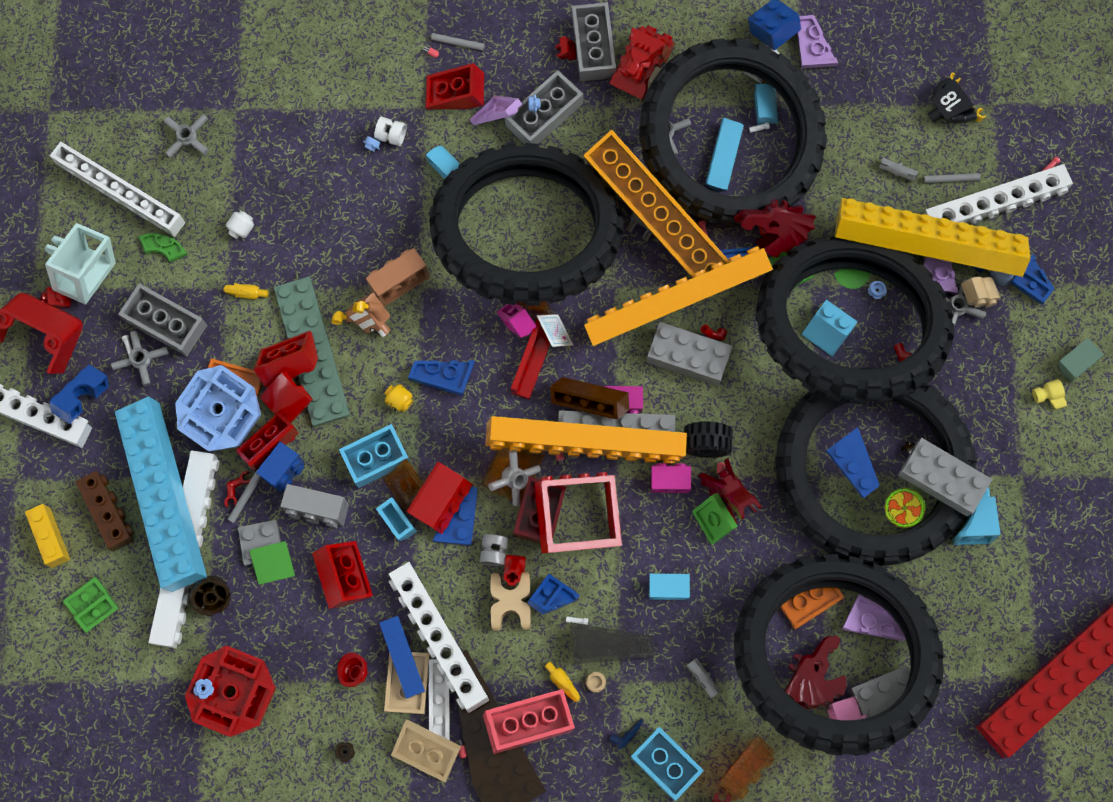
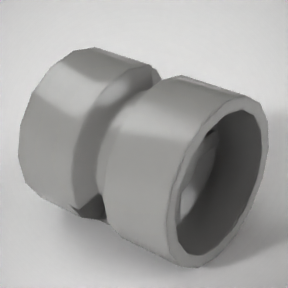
M491 534L483 535L482 547L484 550L481 551L480 563L497 567L505 566L506 554L503 552L507 550L508 538Z

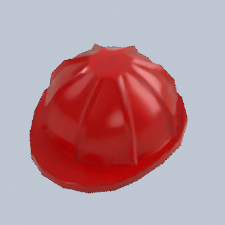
M353 652L345 654L337 666L339 681L345 687L358 686L365 682L369 674L365 659Z

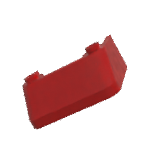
M28 293L17 294L0 309V343H3L8 329L17 319L46 334L43 342L44 348L47 352L53 354L47 373H64L82 332V321Z

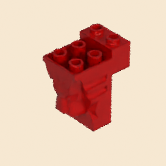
M649 25L646 28L643 26L638 27V29L632 27L629 37L630 44L625 47L626 54L621 57V62L609 83L643 101L647 93L648 80L655 67L661 68L663 62H667L676 44L672 41V36L666 33L660 35L656 33L657 29Z

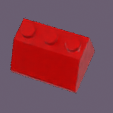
M311 331L261 349L253 370L264 387L270 386L281 372H287L293 379L299 374L309 373L315 369L318 356Z
M278 412L235 451L256 472L279 442L285 445L291 443L299 433Z
M437 462L406 512L442 534L473 484L447 466Z
M356 541L325 545L312 553L329 609L344 607L373 597Z

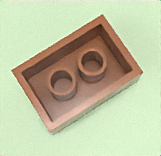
M413 248L402 252L397 259L388 261L380 270L372 271L366 280L371 292L376 295L385 307L430 277L426 264Z

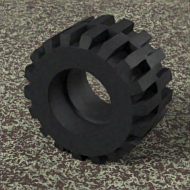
M710 421L693 422L685 425L684 433H687V454L697 457L717 458L732 453V427Z

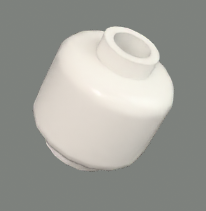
M241 210L240 212H233L226 223V227L230 230L228 234L236 239L239 236L246 238L254 227L253 218Z

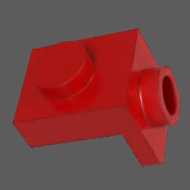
M47 287L41 293L40 300L57 308L69 309L71 306V299L53 291L52 287Z

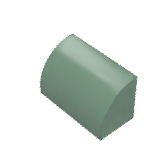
M1087 338L1059 361L1060 371L1071 383L1095 364L1104 354Z

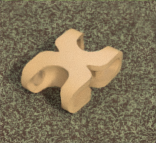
M492 573L490 591L492 597L499 601L491 607V627L493 631L501 629L503 617L511 612L516 613L520 617L522 629L530 630L531 609L527 603L523 602L529 598L531 593L529 573H522L519 585L513 590L505 589L501 584L500 575Z

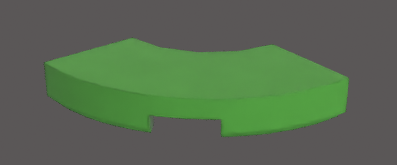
M159 233L138 236L146 254H162L167 257L170 263L187 256L182 245L173 238Z

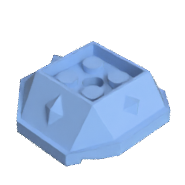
M223 365L197 371L175 403L177 429L208 451L239 447L261 416L255 387ZM219 404L223 406V410L220 414L216 412V408Z

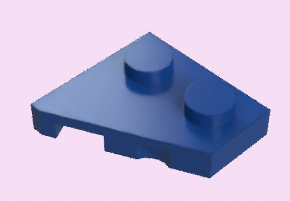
M1032 254L1023 277L1016 276L1010 284L1043 305L1053 292L1054 287L1046 278L1044 270L1040 269L1035 261L1037 258Z
M548 574L527 604L544 615L575 602L580 595L551 574Z

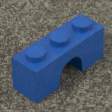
M88 365L71 382H68L58 394L51 398L49 402L51 412L68 424L72 423L83 412L81 401L77 398L81 395H90L97 399L109 387L107 375Z

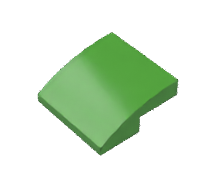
M97 577L91 579L63 600L85 633L119 609Z

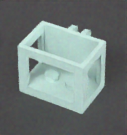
M76 223L65 239L53 236L51 241L58 248L46 245L45 251L52 256L45 266L53 291L86 305L116 262L110 237ZM86 235L102 241L96 250L88 247Z

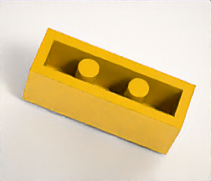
M41 504L25 511L44 564L54 568L69 561L70 557L51 508Z

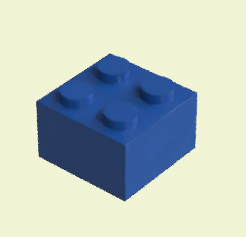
M770 0L748 18L750 33L774 51L801 30L799 14L779 0Z
M279 442L256 473L263 481L282 494L287 484L292 485V479L295 475L301 474L305 462L299 454L282 442Z

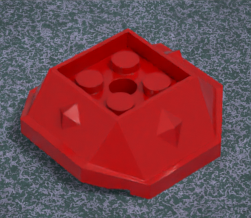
M226 645L201 658L186 691L185 699L191 713L192 722L228 737H234L261 725L276 686L264 660ZM200 679H209L214 687L212 695L206 699H200L199 696L194 694L195 683ZM235 687V695L229 698L227 695L228 689Z

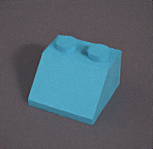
M826 300L802 333V336L833 357L855 328L858 321Z

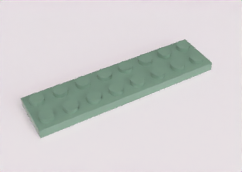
M310 276L274 287L288 339L307 331H311L318 356L316 367L309 373L299 374L301 385L313 399L307 406L313 427L350 417Z

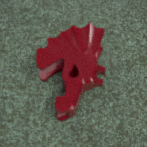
M773 198L771 203L763 210L744 209L734 216V221L740 223L741 227L747 230H752L755 225L763 227L764 231L768 234L756 240V244L760 248H764L767 254L778 258L781 252L788 253L793 247L800 245L804 240H808L807 235L809 231L815 229L814 219L816 216L804 214V207L801 205L788 207L786 200H782L781 204L778 205L779 201Z
M728 457L724 460L727 471L724 469L719 472L720 478L718 480L705 473L697 476L701 479L700 485L708 489L710 496L716 493L719 494L737 524L732 509L736 511L737 516L742 520L744 519V508L746 506L753 513H756L757 510L752 504L758 509H761L762 506L733 472Z
M838 636L823 638L811 655L802 656L795 654L793 659L797 660V665L790 663L788 666L794 673L784 691L796 703L807 710L815 709L820 705L827 707L829 702L833 703L834 699H839L840 695L843 696L845 694L846 676L843 675L828 681L824 680V675L829 667L827 656L828 653L832 654L834 649L838 648L840 644ZM814 665L818 667L817 671H815Z

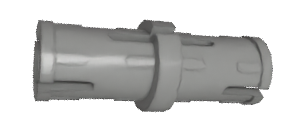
M885 158L882 159L879 169L893 173L896 177L901 176L912 182L915 181L918 171L903 166L901 162L898 164Z
M697 658L686 665L696 677V682L701 684L710 698L721 691L710 677V672L707 673Z

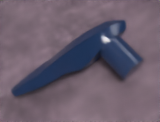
M643 719L638 720L630 730L625 732L622 738L612 734L610 741L618 745V750L629 744L638 732Z

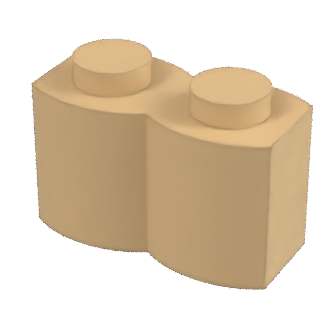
M973 277L961 283L970 306L974 305L975 308L984 305L991 307L996 305V301L1001 299L992 277Z

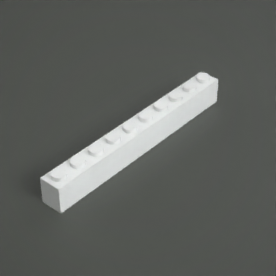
M191 450L183 490L199 547H201L203 543L201 533L207 524V517L205 515L206 510L211 506V498L209 496L211 490H214L215 479L213 478L215 471L217 472L219 469V460L214 454ZM193 584L174 592L160 588L148 643L177 649V644H180L182 640L180 630L186 621V613L184 612L186 605H189L190 602L189 589Z

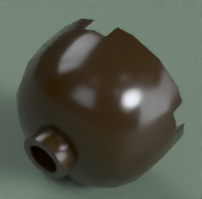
M208 575L207 578L201 579L192 585L190 591L191 604L194 610L201 615L213 616L214 613H221L229 606L231 600L230 589L222 578Z

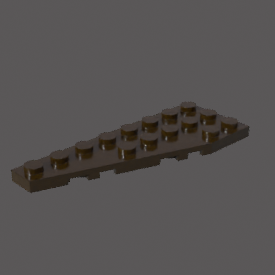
M466 649L462 654L489 699L487 703L470 713L467 712L466 708L461 710L458 704L473 787L481 802H529L546 792L522 747L497 754L493 753L483 713L486 710L499 706ZM459 667L452 670L453 676H458L461 673V668ZM464 685L461 688V692H470L471 685Z

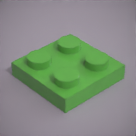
M718 493L710 496L692 511L711 545L717 543L738 527Z

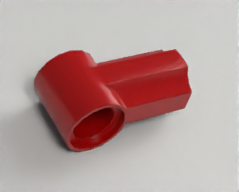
M506 554L503 580L508 585L515 586L517 582H520L522 573L525 572L526 556Z

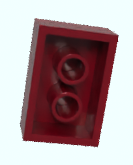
M529 476L512 536L540 544L534 483L541 480ZM566 486L548 487L552 537L555 533Z

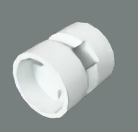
M380 117L376 124L374 138L383 142L389 140L390 144L401 146L406 135L407 125L399 121L392 123V119Z

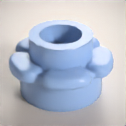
M534 94V96H528V111L536 113L537 109H540V98H536Z
M367 136L365 141L363 140V143L366 144L365 148L373 152L376 149H380L379 145L381 142Z
M874 281L869 285L868 293L874 299H881L882 296L886 295L887 289L883 282Z
M200 679L195 683L194 694L199 696L200 699H206L212 695L214 687L209 679Z

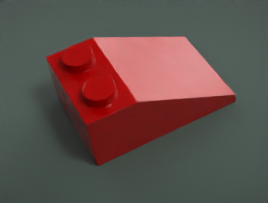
M474 63L427 75L426 109H471L484 105V72Z

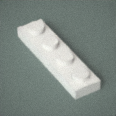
M430 659L429 731L450 740V689L446 683L449 679L446 674L441 675L436 665L439 664L438 659Z

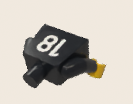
M954 72L951 73L949 78L937 84L932 99L936 108L928 113L933 123L941 117L947 123L953 124L972 121L981 122L986 117V115L981 116L979 114L983 111V108H979L974 112L976 109L973 103L958 84L961 78L954 79Z

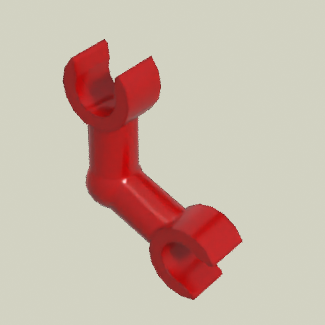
M243 471L240 477L227 482V498L224 502L227 508L229 500H234L235 505L238 502L235 498V487L243 483L249 484L251 479L247 481L243 479L245 475L249 474V471Z

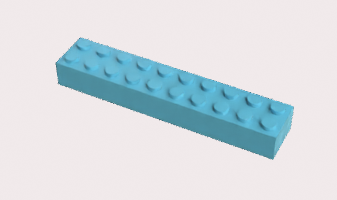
M148 396L115 411L160 588L174 592L207 578L161 406L159 402Z

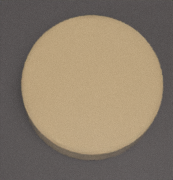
M593 672L588 675L586 686L591 692H601L606 686V679L603 674Z

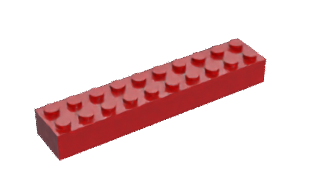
M1113 602L975 727L1003 759L1010 758L1113 663Z

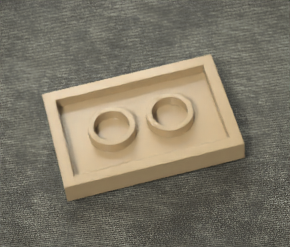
M389 652L384 712L425 714L429 653L412 652L426 692L406 699Z
M406 720L391 756L446 782L461 746Z

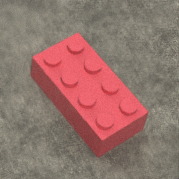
M563 689L489 709L483 713L494 754L570 733L575 729Z

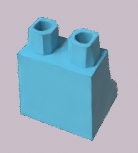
M989 487L974 513L968 517L966 516L962 529L952 539L953 545L991 544L1001 535L995 497H990Z

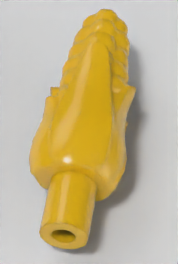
M234 283V285H226L223 288L225 293L235 295V298H267L269 294L268 290H261L258 286L251 284Z
M551 662L547 663L545 668L550 673V680L560 690L563 689L564 693L574 702L579 701L580 695L562 668L556 669Z

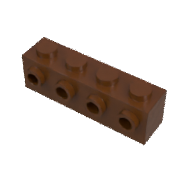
M561 377L550 386L551 404L616 420L630 410L629 392Z
M94 471L75 481L107 548L114 552L135 541L132 536L134 531L131 525L126 524L124 520L126 517L125 512L121 507L118 508L116 501H118L116 494L113 490L110 491L107 486L110 483L106 475Z

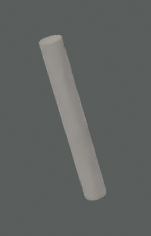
M432 33L431 36L433 41L484 51L485 44L435 33Z
M980 173L924 176L923 180L924 183L980 181Z
M256 472L228 517L229 521L235 523L261 479Z

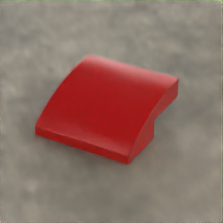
M281 372L260 396L261 400L275 415L280 412L290 423L313 401L302 385L297 386L287 372Z

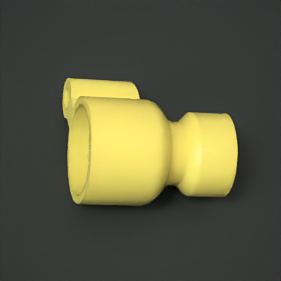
M1059 379L1045 383L1043 388L1032 389V395L1037 404L1048 399L1055 410L1067 406L1064 398V387Z

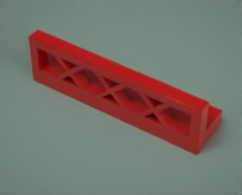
M538 319L535 322L536 327L532 330L511 386L513 395L528 400L531 398L550 347V342Z

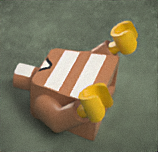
M373 292L355 301L345 312V315L343 312L337 311L332 316L331 321L335 325H341L343 320L345 322H354L364 332L370 333L376 330L382 337L391 330L385 324L390 314Z

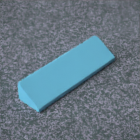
M722 118L705 182V185L716 192L728 189L744 126L739 122Z

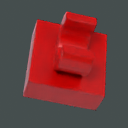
M567 36L561 37L560 44L555 46L557 50H561L559 54H556V57L559 59L566 57L570 61L577 59L575 42Z

